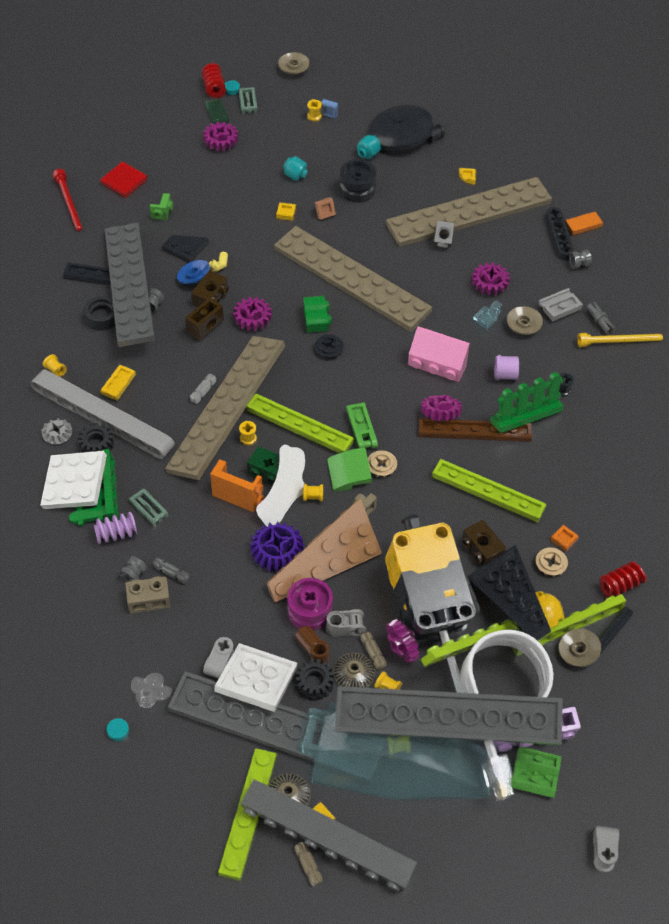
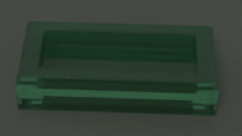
M221 99L206 102L207 110L214 125H217V122L220 124L223 122L225 124L230 123Z

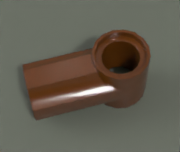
M310 626L301 627L295 634V639L310 657L314 659V663H317V659H320L321 664L324 661L328 664L330 661L328 643L321 640Z

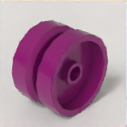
M305 578L294 583L289 589L287 597L288 615L293 625L299 629L303 626H310L313 631L320 630L326 626L327 616L333 611V595L329 586L319 579Z

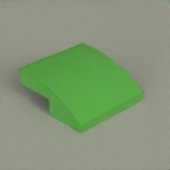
M365 447L345 451L327 459L333 492L352 490L353 485L372 483Z
M519 746L511 787L554 798L562 756L529 748H520Z

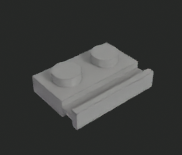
M569 288L539 300L538 304L542 306L543 311L552 322L581 310L583 306L579 299L573 293L571 294Z

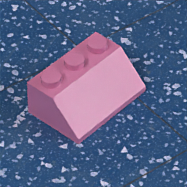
M418 326L409 352L408 365L459 382L467 366L470 343Z

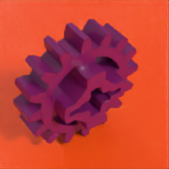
M217 122V125L211 123V127L207 126L206 130L203 131L204 142H206V146H210L211 150L216 148V151H219V149L225 151V148L231 149V145L236 146V142H238V130H236L235 126L232 127L231 123L228 125L225 122L222 124Z
M486 262L485 266L480 264L478 268L474 269L472 285L476 286V290L481 289V294L487 292L488 296L491 293H494L496 296L498 291L503 293L504 289H508L510 273L506 272V268L501 269V264L495 266L494 262L491 265H488Z
M248 297L247 301L242 299V303L237 302V307H234L233 317L236 320V325L240 324L241 329L247 327V331L251 328L257 331V327L264 329L263 325H269V321L272 320V308H269V303H265V299L259 301L258 297H255L254 300Z
M435 395L432 397L428 396V399H423L421 410L425 417H431L432 420L441 421L444 419L448 421L450 419L455 420V417H460L462 405L461 402H458L457 398L452 399V396Z
M397 619L386 624V630L389 633L387 638L393 652L403 657L404 661L408 663L418 659L420 653L417 650L418 643L413 631L409 630L406 625H402L401 621Z

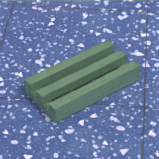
M240 88L239 97L242 114H245V111H248V114L251 111L258 113L255 89ZM242 92H245L247 107H244ZM249 92L252 93L253 106H250Z
M144 488L129 498V503L153 527L156 526V522L160 523L163 521L162 518L169 516L168 512ZM143 495L160 512V514H157L151 508V506L147 502H145L140 496Z

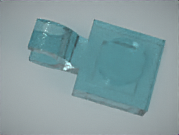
M495 301L489 308L484 306L474 316L473 321L488 330L498 320L499 313L501 312L499 308L502 304Z

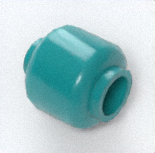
M373 135L364 136L357 144L358 154L364 159H372L381 149L379 139Z
M297 156L289 157L283 166L285 175L294 181H298L300 178L304 179L308 173V170H306L307 163Z

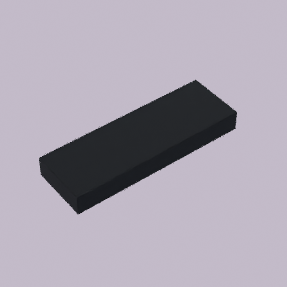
M68 262L63 273V278L67 280L111 286L109 268Z

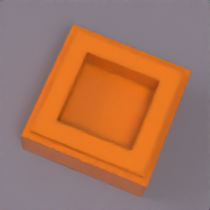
M562 525L551 537L550 541L566 552L578 540L579 536Z

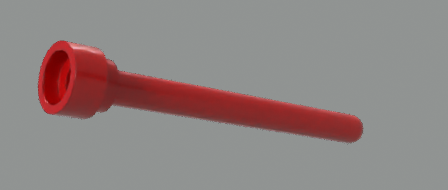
M57 169L53 172L52 176L54 181L60 185L75 229L81 231L82 225L66 185L67 175L63 169Z

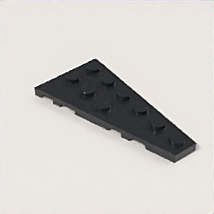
M516 545L467 576L470 584L523 633L530 635L538 641L551 632Z

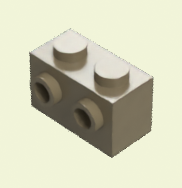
M157 576L146 580L136 579L131 582H125L130 614L171 608L166 577Z

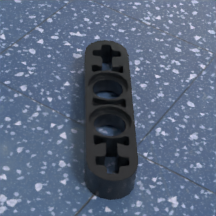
M550 207L547 210L546 220L557 256L561 260H569V255L574 251L563 213L557 207ZM557 225V226H561L562 228H561V229H556V228H554V226ZM558 238H564L566 241H559Z

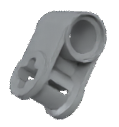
M359 609L330 612L326 621L325 630L327 634L332 637L361 636L362 633L366 632V627L363 626L364 612Z
M228 637L217 639L210 656L205 662L203 674L217 679L220 678L234 653L231 639Z
M595 825L593 833L594 866L600 872H610L618 859V828Z

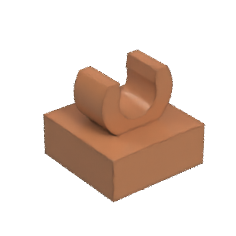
M329 197L315 202L319 219L336 215L332 198Z

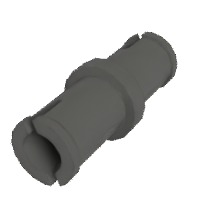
M592 302L593 305L590 303L587 306V310L594 317V322L600 325L606 335L613 333L616 328L608 319L607 313L601 310L597 302Z

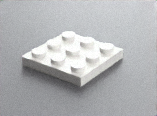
M104 451L51 455L40 506L43 509L97 505L106 453Z
M239 643L215 685V692L275 712L297 669L298 663Z

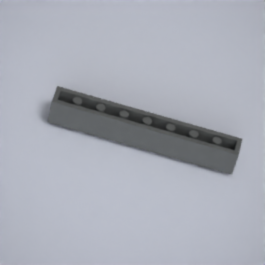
M253 779L241 802V806L244 808L243 812L253 818H256L258 815L265 819L264 823L272 828L279 826L285 829L284 833L294 839L297 836L304 839V844L313 849H316L318 846L326 850L325 855L335 860L338 857L345 860V865L354 870H357L358 867L365 870L366 876L376 881L379 878L386 881V886L397 892L400 889L405 890L417 864L416 861Z

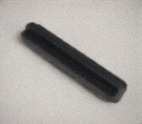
M624 607L598 639L601 643V653L632 617V609Z

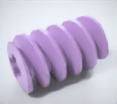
M128 512L127 518L123 513L120 514V520L113 515L112 522H110L108 517H105L103 524L100 519H97L96 525H94L98 544H101L102 538L106 543L109 542V536L116 541L117 534L122 539H124L126 532L129 537H132L133 531L137 534L134 517L131 512Z

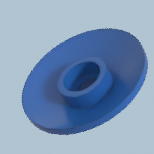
M205 260L192 261L179 270L177 279L182 284L199 282L210 270V265Z

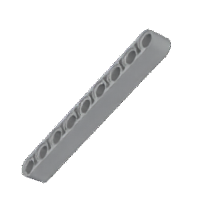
M45 369L30 382L31 387L37 393L94 424L98 423L99 426L101 423L105 424V427L108 426L112 434L158 459H163L175 446L173 439L163 432Z

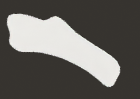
M283 445L280 448V463L274 485L267 497L256 507L258 516L267 527L269 522L272 525H276L277 521L280 523L292 503L303 495L305 483L303 482L302 474L305 467V454L300 448L289 447L288 445Z

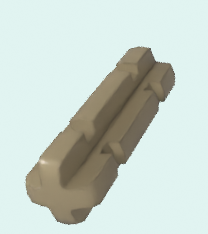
M369 631L362 633L360 639L363 645H365L371 660L374 661L375 668L377 670L385 668L386 660L381 656L382 653L375 640H373L372 634Z
M304 842L296 844L295 851L300 856L299 860L306 875L309 877L310 884L312 886L322 883V876L318 871L311 852H309L308 846Z

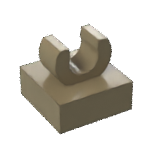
M372 493L367 498L359 494L355 497V500L361 498L367 516H369L376 509L377 497Z

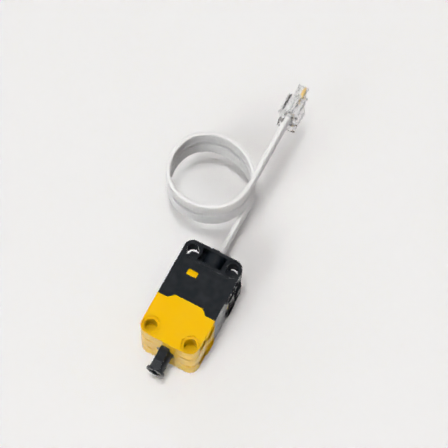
M408 515L401 519V523L405 526V531L394 535L385 557L390 583L395 593L402 624L406 625L409 630L414 631L415 635L422 636L421 638L415 637L418 645L442 641V644L450 640L449 638L459 636L464 632L467 624L475 615V607L450 526L445 523H438L421 527L418 515ZM500 630L481 638L466 656L460 673L455 656L447 658L457 693L479 694L472 671L473 657L481 649L494 645L516 648L531 660L539 678V693L537 697H547L552 688L553 668L546 650L536 639L520 631ZM484 741L489 759H487V764L481 766L487 786H493L497 801L507 799L513 795L510 779L514 777L507 754L497 756L493 741Z

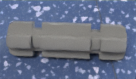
M208 374L204 378L205 380L195 389L196 392H192L189 396L191 402L194 404L199 403L211 386L216 383L214 375Z

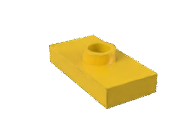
M119 365L100 390L101 395L117 401L136 376V372Z

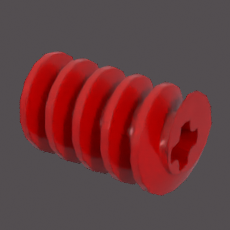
M215 63L207 64L202 70L206 92L212 98H220L226 92L221 68Z
M633 561L600 577V588L607 598L611 597L612 594L615 597L619 596L620 592L624 594L627 589L632 590L633 586L638 587L640 583H646L644 571Z

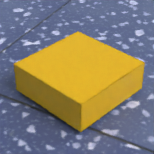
M279 203L276 219L293 221L296 205Z

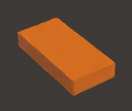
M596 212L565 220L572 236L603 226V222Z

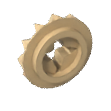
M376 451L368 457L370 472L375 474L376 477L392 475L397 469V460L390 452ZM378 463H380V464L385 463V467H383V466L378 467Z
M545 548L537 554L535 565L538 566V570L542 571L545 576L552 575L555 577L559 574L562 575L567 569L568 560L566 555L559 549ZM553 558H555V559H554V561H555L554 564H553L551 567H549V565H548L549 562H550Z

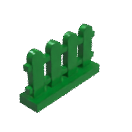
M554 372L546 382L541 377L535 379L532 387H529L526 383L520 384L515 393L509 388L505 389L501 393V397L498 398V403L500 404L499 412L491 416V423L500 433L562 412L564 405L558 398L561 397L559 389L564 379L557 372ZM529 394H531V400L528 402ZM516 399V401H515V407H512V405H513V400Z
M109 449L102 450L107 456L97 507L83 509L84 506L72 507L77 508V511L69 515L72 524H78L81 527L84 526V523L97 519L104 522L105 517H108L110 522H112L113 515L119 520L115 460Z

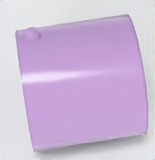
M496 356L494 364L495 380H518V356Z

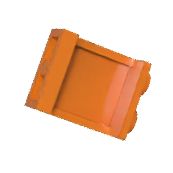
M219 459L210 473L212 496L254 512L256 507L264 500L262 495L264 487L262 485V477L257 476L254 482L250 483L228 474L227 463Z

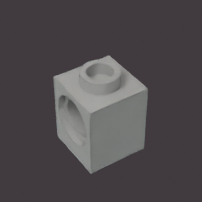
M437 221L434 242L438 243V246L448 247V245H452L454 223ZM442 230L449 232L447 239L440 238L439 234Z

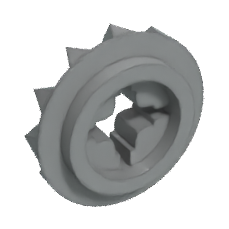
M57 418L54 421L50 419L49 423H44V428L41 429L42 437L50 444H62L72 435L71 424L67 423L65 419L60 420ZM54 428L60 430V434L56 433V431H54Z

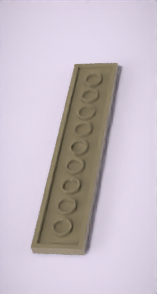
M534 177L386 219V225L398 246L402 247L435 237L437 221L454 223V231L551 204L552 198L538 177ZM442 230L439 236L447 234L449 232L447 230Z
M297 226L274 244V250L409 332H412L432 312V306Z
M256 336L251 338L166 466L165 470L168 474L200 480L285 348L284 341Z

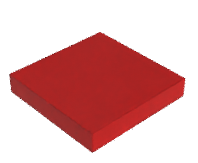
M123 161L100 179L102 185L124 198L128 197L148 180L147 175Z

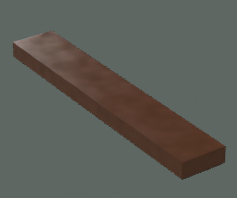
M419 418V437L531 442L532 427L531 423L500 433L491 421H446L444 419L436 421L434 419Z

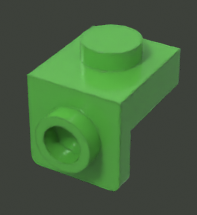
M163 193L160 205L150 204V216L152 219L168 220L169 212L173 210V201L170 199V194Z

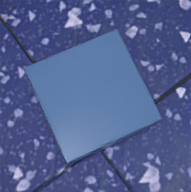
M323 99L321 102V114L336 119L338 116V103Z

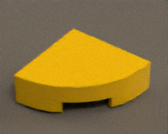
M459 168V176L466 183L475 185L476 169Z

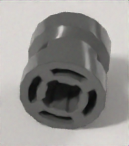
M588 249L582 250L579 253L577 251L571 252L569 255L570 265L573 269L580 268V266L588 267L592 264V256Z
M151 288L148 291L151 313H155L163 302L164 295L161 291Z
M131 556L127 561V566L120 570L119 575L124 581L131 582L132 580L139 579V575L146 571L147 566L141 559Z

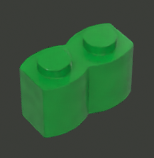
M325 296L303 297L307 333L328 331V325H332L331 314H327L329 311V301H325Z

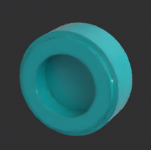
M234 80L227 81L225 83V93L228 95L238 94L240 84Z
M120 718L110 721L107 725L109 738L117 742L126 739L129 734L127 722Z

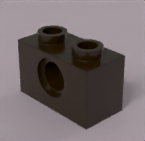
M209 270L191 293L192 305L198 307L209 297L220 303L221 298L229 291L228 278Z
M209 297L185 317L186 332L200 341L224 320L223 306Z
M484 520L473 524L463 531L462 543L464 547L472 552L475 561L482 566L506 551L504 544Z

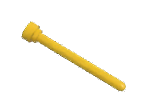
M579 333L577 342L579 347H587L591 343L661 341L663 335L591 336L587 333Z

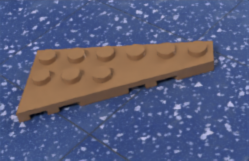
M361 498L356 499L347 510L343 511L332 524H329L303 551L299 552L290 563L278 571L266 583L274 602L288 597L289 589L301 579L316 578L323 581L382 554Z

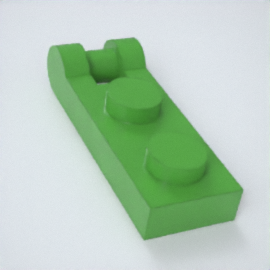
M365 402L346 406L357 442V448H378ZM369 437V440L363 441V438Z

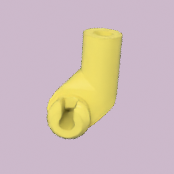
M221 252L219 261L213 260V262H209L211 271L218 272L227 266L228 253Z

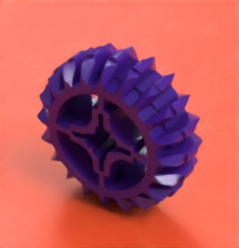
M278 521L276 525H272L269 522L268 527L262 525L261 530L256 529L255 535H252L251 556L256 564L260 563L261 569L267 566L268 572L271 569H275L277 573L279 569L285 567L299 552L304 550L303 538L300 536L299 530H294L293 525L287 527L286 522L283 525H280Z

